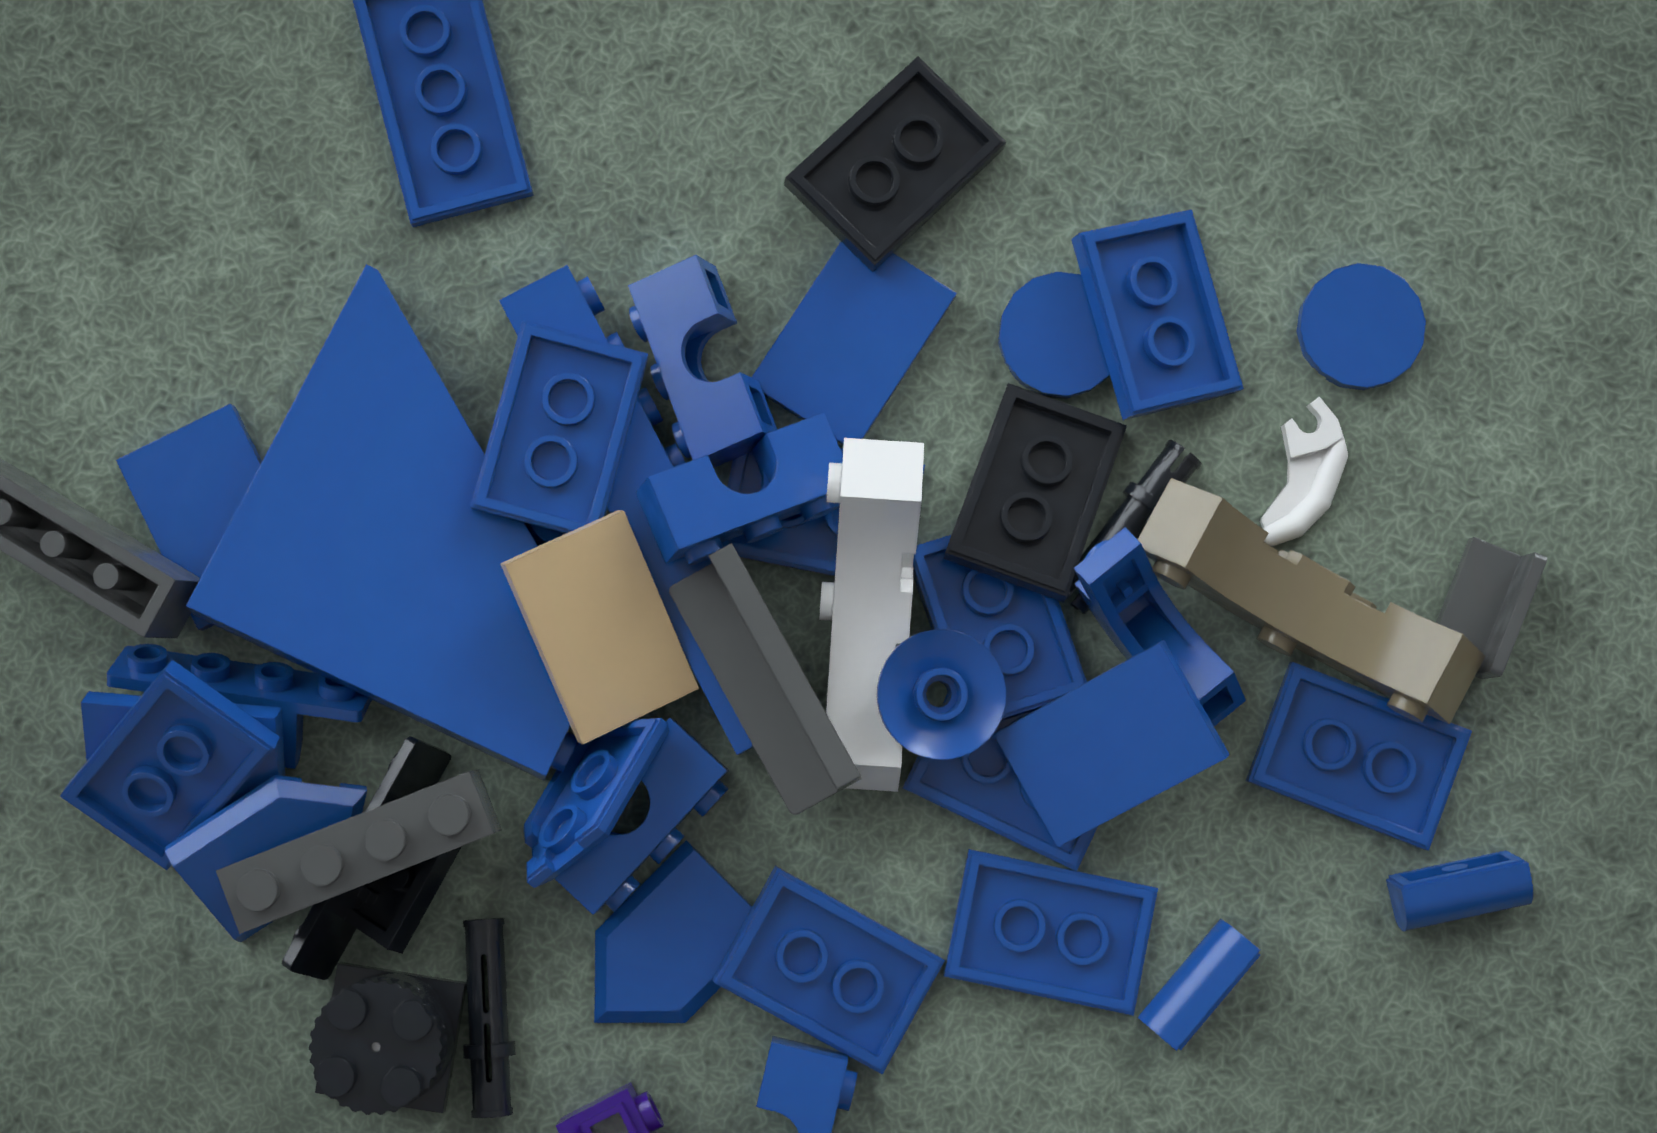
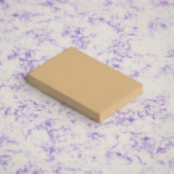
M617 510L500 563L577 742L581 744L590 742L699 689L624 511Z

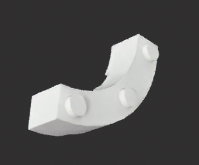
M844 438L843 462H829L827 502L840 503L835 582H822L819 620L832 621L826 714L861 775V780L846 787L847 789L898 792L902 764V746L889 734L882 722L877 705V684L881 669L888 656L900 643L909 638L913 559L917 549L922 502L924 443Z

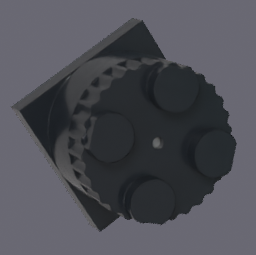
M337 963L332 997L330 1002L321 1008V1015L315 1019V1028L310 1033L312 1042L309 1045V1050L312 1054L310 1063L314 1066L313 1074L317 1081L315 1093L325 1094L331 1099H336L340 1106H347L353 1112L362 1111L366 1115L374 1112L383 1115L387 1111L396 1112L401 1107L444 1113L447 1106L465 1001L466 982L352 963Z

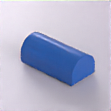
M1507 850L1388 875L1389 879H1386L1394 917L1402 931L1530 905L1533 901V884L1529 863Z
M1219 919L1137 1018L1174 1050H1182L1259 958L1260 949L1227 922Z

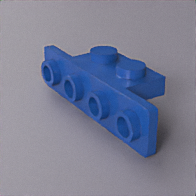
M139 644L124 647L107 671V686L145 692L173 659L233 703L282 707L285 767L293 769L296 768L300 760L303 741V715L361 722L372 699L355 692L351 688L342 686L317 673L294 670L285 663L267 662L259 665L231 661L227 656L219 653L183 654L167 651L164 647L156 644Z

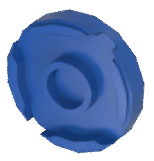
M1357 263L1334 269L1311 288L1299 308L1296 332L1302 354L1312 368H1315L1319 374L1326 377V380L1338 387L1364 391L1387 385L1412 366L1423 347L1426 320L1419 297L1404 278L1383 266Z
M1054 272L1035 277L1013 294L1000 319L998 344L1006 366L1019 384L1046 397L1067 399L1091 391L1110 376L1081 274Z

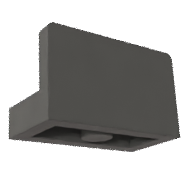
M1472 537L1468 539L1436 623L1464 634L1485 655L1475 677L1480 679L1501 677L1546 565L1547 557L1536 552L1520 556Z

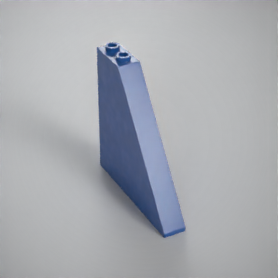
M366 264L186 607L194 616L342 686L351 688L365 697L545 781L551 767L563 772L576 746L577 739L575 735L568 732L571 727L500 564L538 546L525 523L474 510L470 507L485 454L377 269Z

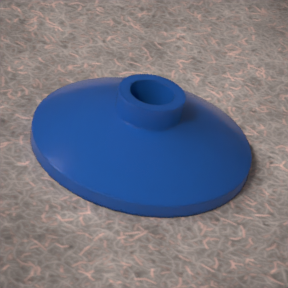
M934 629L923 631L907 638L888 656L878 678L877 705L885 728L902 747L918 756L929 759H955L977 750L994 734L1005 710L1006 684L998 661L984 644L960 631ZM936 681L944 684L948 692L946 701L938 707L931 705L926 696L928 687Z

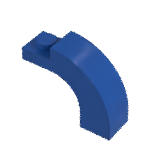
M1126 527L1111 539L1095 545L1088 552L1085 559L1074 567L1079 578L1075 583L1077 590L1098 623L1127 660L1165 640L1213 726H1216L1246 701L1234 671L1204 642L1181 615L1159 583L1142 544Z

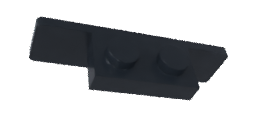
M407 737L399 752L392 758L388 772L364 812L437 784L451 760V755L415 737ZM461 847L314 904L304 922L296 930L292 944L282 960V965L291 972L327 980L335 969L356 929L387 950L403 954Z

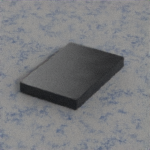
M917 56L785 177L784 186L858 259L874 272L1004 149L1006 141Z
M1008 383L943 559L1064 602L1075 575L1074 567L1079 564L1127 425Z

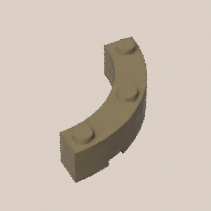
M1173 478L1170 479L1138 538L1147 557L1155 562L1152 568L1156 577L1183 590L1188 585L1234 615L1258 627L1261 630L1256 639L1267 647L1286 656H1291L1296 648L1349 678L1390 697L1387 706L1413 721L1423 723L1426 715H1430L1445 723H1451L1485 658V655L1464 634L1419 616L1390 602L1385 613L1377 610L1375 604L1353 593L1355 586L1349 580L1330 571L1303 554L1293 550L1286 552L1280 549L1278 551L1264 541L1269 533L1248 519L1224 498Z

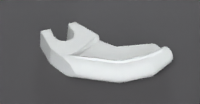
M1320 397L1306 406L1317 419L1318 425L1315 432H1303L1292 418L1281 426L1288 461L1287 484L1260 518L1262 528L1269 533L1264 542L1272 547L1301 537L1330 508L1348 459L1347 446L1339 421Z

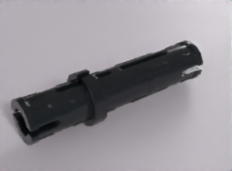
M1168 440L1165 444L1166 447L1152 463L1138 484L1130 482L1123 491L1127 498L1081 555L1079 563L1085 559L1088 552L1095 545L1111 539L1124 527L1138 540L1170 479L1173 478L1186 483L1195 470L1201 467L1202 463L1190 452L1175 471L1171 472L1170 467L1185 448L1173 440ZM1076 572L1066 599L1076 589L1075 583L1079 580ZM1080 593L1070 604L1082 614H1086L1089 610Z
M504 918L463 920L466 943V989L469 1022V1044L463 1045V1058L470 1059L473 1106L471 1118H495L513 1115L510 1095L509 1056L516 1055L515 1041H508L507 981L503 939ZM484 954L487 956L489 1011L486 1010ZM486 1023L490 1025L492 1079L489 1078Z

